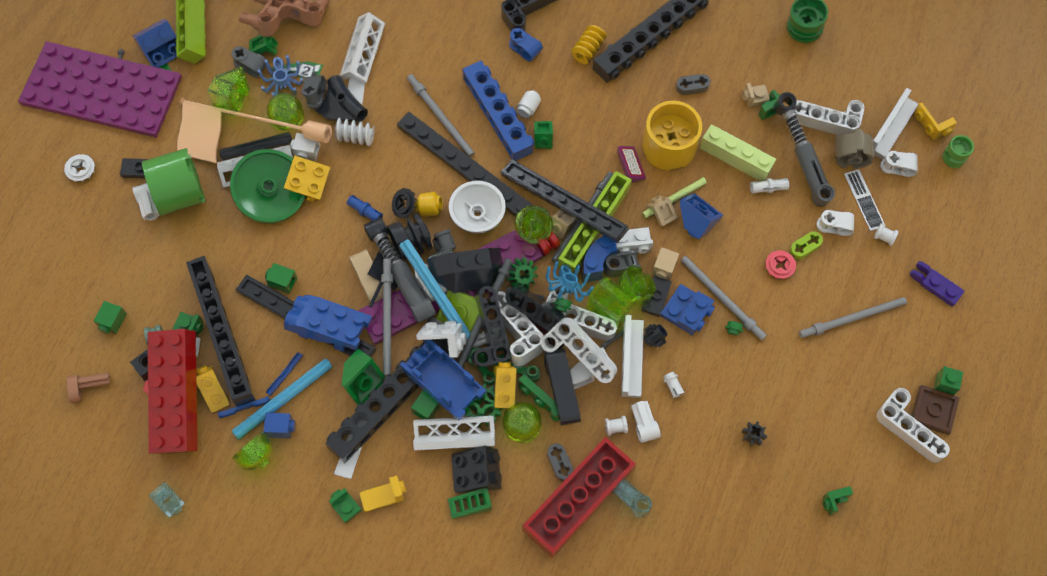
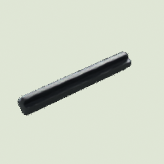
M290 132L223 148L219 152L221 158L225 160L253 151L291 143L292 137Z

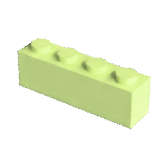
M712 124L703 136L700 145L701 150L759 181L766 180L776 161V158Z

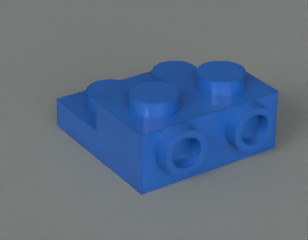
M680 284L660 316L693 336L696 330L700 332L703 328L705 316L710 317L714 311V300L699 291L695 293Z

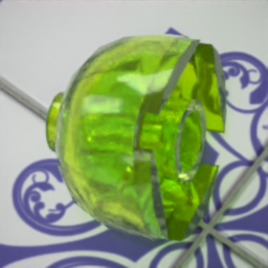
M280 93L269 101L267 117L271 120L299 125L304 117L303 107L299 99L294 95ZM270 123L273 127L279 130H286V128H290Z
M529 205L517 213L514 219V228L516 234L522 240L531 244L541 243L540 240L550 236L553 229V219L550 217L547 209L537 205Z
M629 266L621 273L617 282L621 298L632 304L645 303L656 291L653 279L649 274L645 275L641 272L643 270L641 267Z
M517 402L505 411L502 420L503 430L508 438L516 442H530L540 432L542 426L541 414L531 403Z
M262 431L235 454L232 459L245 470H254L258 467L262 470L270 463L268 458L272 454L273 449L271 441Z

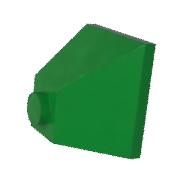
M359 349L344 362L342 376L343 388L358 406L369 399L368 396L372 390L378 389L383 384L382 381L385 378V375L374 360Z

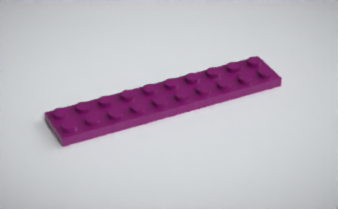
M525 226L479 248H500L503 263L506 258L512 260L513 264H515V258L521 260L522 257H525L527 261L532 260L533 263L543 258L541 251L534 243ZM400 289L391 293L392 337L417 324ZM383 299L375 302L372 307L368 305L358 310L372 316L369 327H365L374 345L383 342ZM433 301L431 304L437 314L440 307L436 301Z

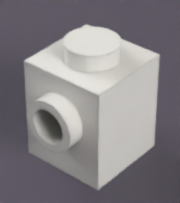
M296 133L295 139L291 141L290 149L295 156L316 161L320 142L305 139L303 134Z

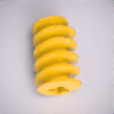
M589 25L571 49L573 58L581 64H588V60L593 59V55L597 52L596 50L600 48V45L607 38L606 32L598 26Z

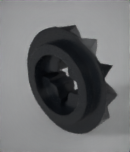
M402 188L394 195L392 210L397 217L406 218L408 215L413 214L412 210L416 208L414 204L417 199L414 198L415 193L411 189Z

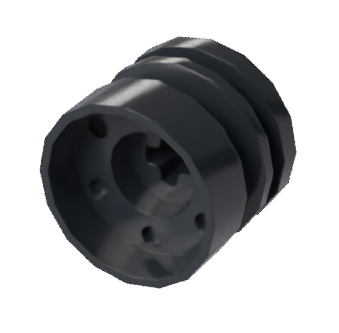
M418 213L412 215L413 223L409 217L405 218L406 227H403L399 221L387 225L390 239L402 261L408 259L399 245L407 239L414 248L416 247L420 254L424 253L423 245L427 251L433 249L429 230Z

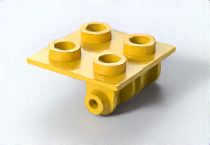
M294 155L284 189L305 195L307 197L306 200L313 202L315 199L320 200L330 167Z

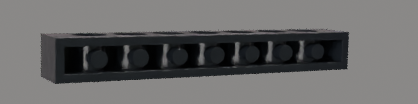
M708 0L668 1L593 60V70L606 83L616 79L620 72L624 69H629L634 61L643 58L646 52L654 49L662 39H667L672 31L681 28L684 22L688 19L691 20L700 9H705L709 4Z
M205 256L188 261L186 264L231 399L236 407L255 401L210 265Z
M447 338L431 339L449 355ZM423 340L419 347L416 346L411 350L410 356L397 365L396 371L392 375L389 374L384 378L383 384L378 389L372 390L368 396L369 399L365 403H360L351 417L343 420L337 432L334 431L327 437V442L325 443L327 448L343 463L346 464L419 387L403 371L400 364L402 362L407 363L412 354L423 347L425 340ZM402 377L408 378V381L406 383L402 384L398 382V380ZM388 391L395 393L391 398H387L384 395ZM375 405L381 407L378 412H372L371 408ZM360 420L367 421L363 427L357 426V423ZM347 434L353 435L350 441H344L343 437Z

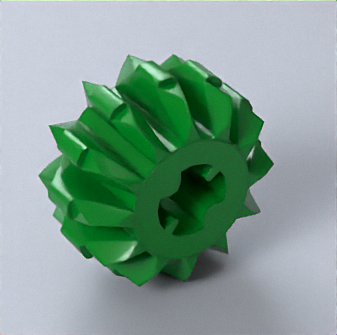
M522 257L521 260L515 258V264L512 263L511 270L508 271L510 275L506 280L511 281L510 285L512 287L521 285L529 289V283L535 284L533 277L537 278L538 274H535L534 271L538 268L532 266V260L527 261L525 257ZM521 270H523L524 273L523 277H521V274H519Z

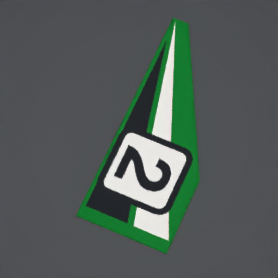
M309 61L299 62L300 71L297 77L318 76L323 65ZM297 63L290 64V71L287 74L296 72Z

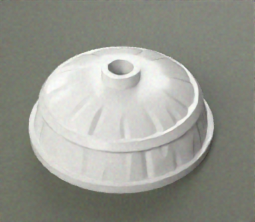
M470 181L462 184L453 192L449 201V213L453 222L459 228L470 233H484L495 228L503 219L505 200L502 193L494 185L484 181ZM478 212V213H480L481 215H480V216H475L474 214Z

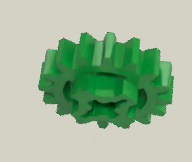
M484 383L483 388L486 390V394L480 400L478 398L465 409V417L485 416L492 412L488 416H494V423H496V416L501 417L499 410H504V408H495L494 400H490L487 396L489 395L494 399V386L488 389L486 383ZM481 402L485 403L483 408H480ZM470 408L477 413V416L470 411ZM481 422L478 425L479 427H481L482 423H485V425L488 427L489 422Z

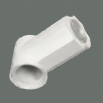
M147 183L133 187V193L137 203H139L142 218L149 221L157 219L160 215Z
M640 401L631 405L640 443L660 438L659 426L653 419L648 401Z

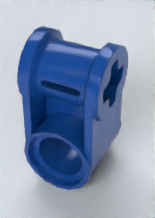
M515 28L510 32L509 47L525 60L532 61L543 49L541 42L530 36L523 29Z

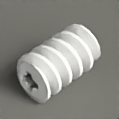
M338 118L335 126V138L341 142L344 139L346 143H349L351 140L353 144L359 142L360 145L366 142L367 146H371L373 143L375 126L370 128V124L367 122L366 126L363 127L361 121L356 126L355 120L349 125L348 119H345L342 124L341 118Z

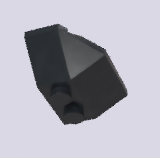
M484 248L427 258L428 269L435 280L452 293L479 290L485 286L492 287L499 274L498 269L502 268L503 265L500 248Z

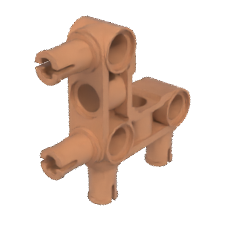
M255 0V2L265 4L264 8L257 15L242 11L239 15V22L253 26L260 35L265 37L272 36L285 18H292L310 26H318L322 23L325 7L329 4L330 0H317L316 2L310 0Z

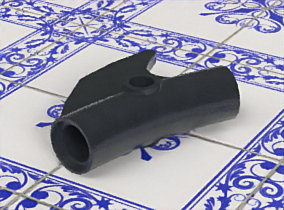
M340 75L330 77L327 80V95L322 105L314 108V110L327 120L337 121L338 118H341V121L348 119V121L362 122L367 117L368 110L352 95Z

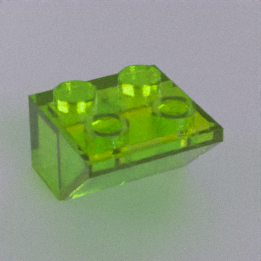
M238 67L215 76L207 92L214 107L237 112L242 107L244 97L249 94L250 86L244 69Z
M605 277L597 282L588 297L586 308L593 313L615 321L618 330L624 321L625 315H628L637 298Z

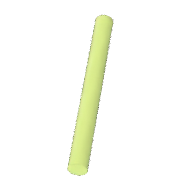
M702 177L669 196L671 203L707 184L706 179ZM652 209L642 212V216L645 219L654 214Z

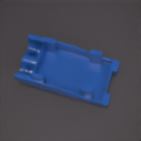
M298 295L292 310L286 315L284 329L297 333L305 339L311 338L319 342L333 343L334 349L344 352L345 347L357 350L360 344L359 336L364 327H369L372 316L320 297Z
M431 339L425 340L423 347L415 351L407 363L402 362L400 364L403 371L419 387L458 421L466 414L465 409L477 398L480 400L486 394V390L474 380V377L465 371L453 358H450Z

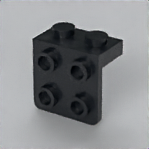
M484 445L454 453L452 455L454 491L462 493L483 487L491 490L501 489L502 476L499 467L500 455L498 449Z

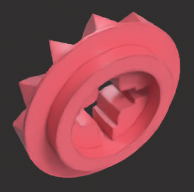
M778 250L769 254L766 259L765 268H767L769 275H773L775 279L782 278L784 280L792 276L796 269V262L791 254ZM777 262L779 264L785 262L783 266L784 269H782L781 267L779 269H776Z

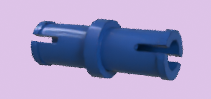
M355 195L348 198L347 205L357 210L359 215L366 216L372 221L380 217L383 218V213L371 207L370 203L363 202Z

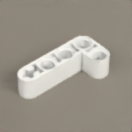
M797 100L795 105L796 117L799 118L798 121L801 125L835 135L852 133L853 130L859 129L864 113V104L859 100H852L845 112Z
M561 287L551 291L546 302L552 307L556 308L553 302H556L558 296L556 292L560 291ZM565 293L561 298L568 300L569 293ZM572 304L570 306L572 309H567L566 313L560 311L566 316L568 314L575 315L576 318L573 320L589 336L607 342L614 338L617 325L612 319ZM545 313V317L552 321V316ZM592 321L594 325L587 326L585 322Z
M499 291L497 299L504 326L517 340L510 347L511 362L516 366H523L543 352L541 346L543 335L526 315L507 303L505 299L506 293Z
M567 317L560 320L542 338L541 346L547 352L555 351L564 343L602 383H609L617 373L615 363L571 318ZM561 325H567L570 332H564ZM548 337L553 338L556 345H551L548 342ZM575 339L582 340L584 346H577ZM589 354H595L597 361H592L589 358ZM608 369L610 373L605 374L603 371Z
M904 388L896 389L878 410L877 420L929 461L934 463L940 462L950 452L948 444L903 410L910 402L911 395ZM895 396H899L903 403L898 402ZM884 410L889 411L892 417L886 416ZM901 423L906 424L908 430L903 429ZM917 435L922 436L924 442L919 441Z

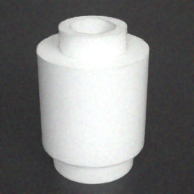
M526 91L517 106V113L524 118L532 116L541 102L540 95L535 91Z

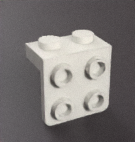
M448 321L437 325L436 322L426 323L416 335L417 340L448 338L450 358L458 357L467 343L462 323H456V321Z

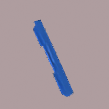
M299 352L295 354L287 367L267 389L266 393L271 396L303 357V354Z
M268 396L218 412L219 419L254 406L264 405L270 401V398Z

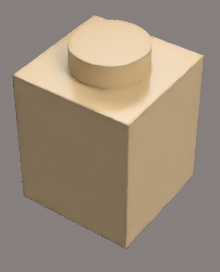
M661 247L652 274L670 280L679 253Z

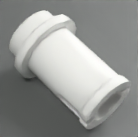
M671 372L664 376L665 380L663 382L667 383L673 398H676L685 392L677 379L678 374Z

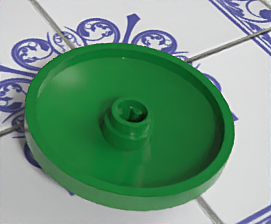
M261 149L247 154L236 164L230 179V193L235 206L243 215L259 223L274 224L287 220L299 210L305 195L284 189L293 158L278 150Z

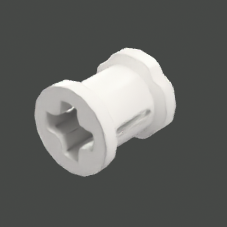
M881 223L874 235V239H881L887 242L889 246H892L899 231L888 229Z
M625 416L613 420L605 419L607 436L620 432L628 433Z

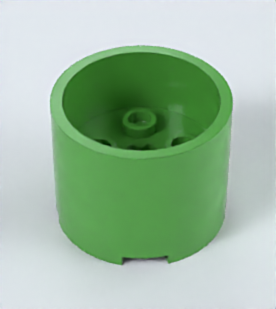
M187 148L142 161L143 172L149 191L161 216L206 202L203 189L201 190L197 170L191 155L188 154Z

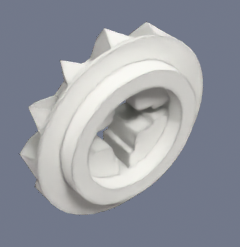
M79 154L71 157L66 162L64 171L66 176L74 182H83L87 178L90 179V175L95 173V164L89 156ZM83 166L85 170H80V172H78L77 168Z

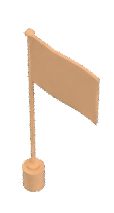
M185 98L180 99L182 104V122L177 140V151L187 148L188 154L192 158L217 164V148L221 133L222 112L302 130L305 139L328 143L332 136L331 125L307 121L302 127L187 101Z

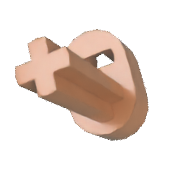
M109 372L79 377V375L67 376V392L70 403L82 401L81 389L110 384Z

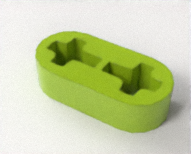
M818 232L806 234L792 244L789 253L796 260L805 258L820 248L823 242L822 235ZM811 239H812V240H815V239L817 240L816 243L813 242V243H811V244H808ZM804 247L803 250H802V252H796V251H795L796 248H797V249H800V248Z

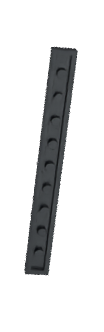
M408 112L397 123L399 129L469 182L484 181L498 188L504 197L505 209L536 233L549 221V217L412 113Z

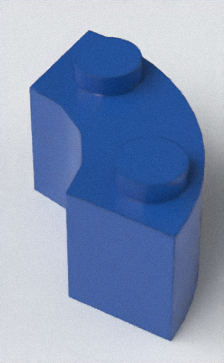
M603 236L590 246L584 259L583 281L587 273L591 274L587 282L602 280L603 268L607 258L610 255L617 254L616 242Z

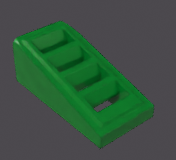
M488 488L448 499L452 519L492 510ZM483 496L485 505H480L479 497ZM472 498H475L477 507H472ZM463 500H467L468 510L464 509ZM455 502H459L461 512L456 511Z

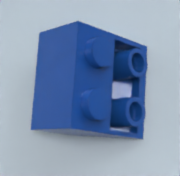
M162 19L133 35L134 40L152 67L159 68L177 58L176 35L167 20Z

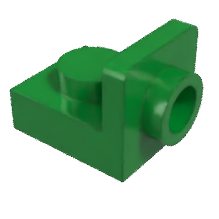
M258 35L249 40L250 51L256 54L269 51L273 56L277 54L278 43L274 37Z
M775 90L770 92V101H766L761 105L759 117L762 121L777 114L774 110V103L780 97V94H777Z
M534 121L535 149L553 148L552 121Z
M180 312L172 329L196 331L197 336V334L201 333L204 323L200 315L192 316Z
M851 486L827 492L823 496V507L830 516L838 511V504L849 501L848 498L853 495Z
M345 488L335 491L330 496V505L345 523L362 511Z

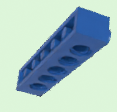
M481 60L463 68V80L511 159L517 161L532 154L533 138L525 132L526 129L523 122L517 119L516 111L513 107L509 106L507 96L499 90L500 86L497 80H493L489 67L485 66Z

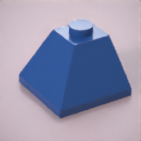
M696 193L680 200L684 228L688 230V234L693 238L700 239L704 237L723 217V214Z

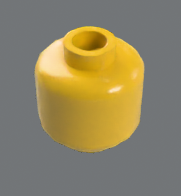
M436 192L421 193L414 204L415 210L422 217L437 216L443 210V199Z

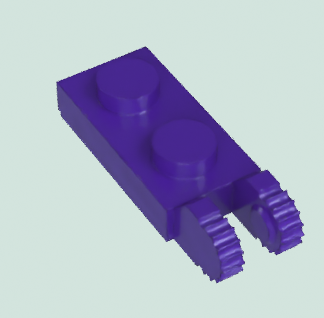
M919 261L916 264L917 269L922 273L917 270L910 272V276L920 283L922 287L951 307L956 304L965 291L934 269H931L924 262Z

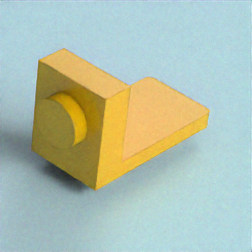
M922 102L917 105L914 111L916 119L921 122L926 133L933 140L942 136H949L953 133V129L957 124L953 117L937 124Z
M499 362V365H493V373L496 375L495 408H514L516 368L511 365V362Z
M204 365L196 369L197 385L210 411L213 413L228 406L229 401L216 377L212 365L209 367Z
M397 476L390 477V483L360 492L364 511L368 512L404 501L402 493H405L406 490L403 480L399 481Z

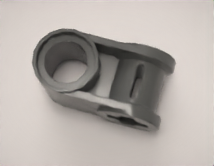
M235 47L231 52L234 66L254 78L259 77L258 69L262 72L266 67V59L263 56L244 47Z
M324 75L304 78L301 93L306 97L307 106L311 109L318 108L323 103L324 94L327 89Z
M450 229L434 235L432 241L437 255L456 249Z
M632 250L610 255L604 266L605 274L608 277L614 278L639 273L642 271V266L638 263V252ZM610 264H615L617 268L610 267Z

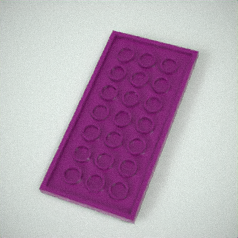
M46 41L18 102L20 105L157 138L182 75L181 73Z

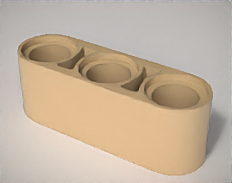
M363 250L350 256L349 260L370 302L379 281L367 275L373 261L368 251ZM383 285L375 302L383 299Z

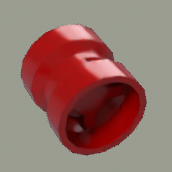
M552 231L547 232L543 238H538L534 241L544 257L550 253V250L560 247V242Z

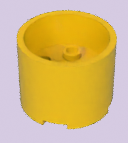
M666 101L658 104L650 111L642 140L643 151L650 164L661 170L670 171V169L686 167L693 160L702 133L701 118L693 107L680 101Z

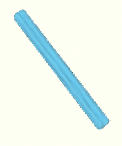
M408 239L403 241L399 247L448 321L462 323L463 333H466L468 339L471 333L411 242Z
M327 359L318 363L232 430L234 436L240 439L265 420L266 413L277 411L332 368L331 363Z

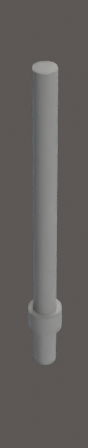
M413 74L408 75L407 80L414 87L415 93L422 97L469 157H472L475 152L428 95L424 85L419 83Z
M687 256L681 259V262L744 323V327L748 331H752L761 341L767 336L757 326V322L753 318H749Z
M383 259V274H381V283H383V374L385 376L391 374V283H393L391 259Z
M905 297L832 321L813 324L810 328L799 331V335L801 338L814 334L817 336L823 334L826 330L905 305L907 300Z

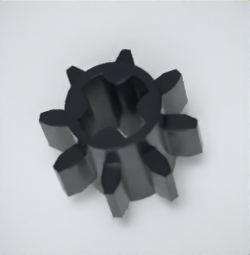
M650 324L644 329L646 333L643 338L648 346H655L657 348L666 343L667 331L662 325Z
M759 421L753 425L748 422V429L743 428L742 433L745 434L743 441L750 443V447L756 443L758 446H761V439L765 440L767 438V435L763 434L766 427H761Z

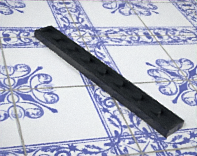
M513 159L501 171V175L616 243L629 230L626 224Z
M247 274L236 288L237 293L284 320L287 313L293 308L294 301ZM360 339L357 349L372 357L376 348ZM326 343L334 348L333 343ZM345 347L342 353L350 357L356 350Z

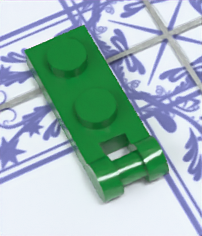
M523 374L518 380L519 390L526 396L530 395L534 399L533 402L539 408H545L550 413L551 419L558 422L559 418L555 401Z

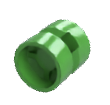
M964 135L953 137L942 154L944 163L952 168L963 166L974 150L972 140Z

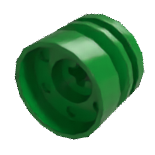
M823 0L794 1L787 22V31L792 39L801 43H810L820 38L828 17V8Z

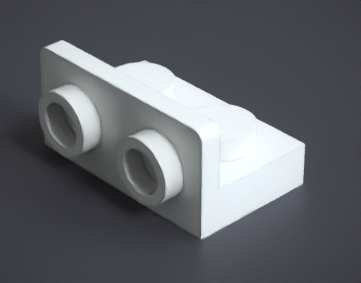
M649 227L629 229L622 239L616 243L617 254L632 250L640 254L652 251L653 240L650 237Z

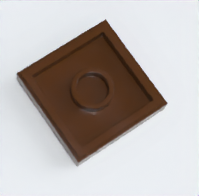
M920 385L912 417L926 428L949 435L952 431L959 397Z

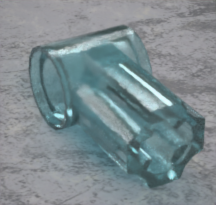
M626 479L621 481L613 491L616 496L632 509L636 516L645 517L652 508L651 499L647 495H643ZM644 502L647 505V509L640 510L637 507V503Z

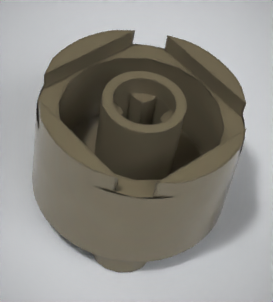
M855 129L852 133L840 134L835 137L836 163L838 166L847 168V165H853V169L870 165L872 159L874 160L873 138L869 134L863 133V130Z

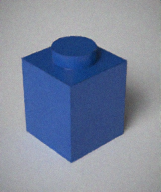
M266 413L264 434L266 437L291 438V433L295 432V420H293L290 413Z

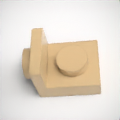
M746 83L742 91V97L747 102L748 107L762 105L766 101H770L765 85L751 87L750 83Z
M659 195L652 198L651 202L647 204V207L653 210L660 226H664L678 218L669 197Z
M559 210L552 216L547 229L563 239L567 230L577 220Z

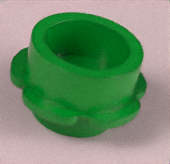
M557 298L556 302H553L556 305L555 309L566 313L567 309H572L570 308L572 302L566 299Z
M728 321L727 326H725L728 334L738 336L739 333L744 331L742 330L743 324Z

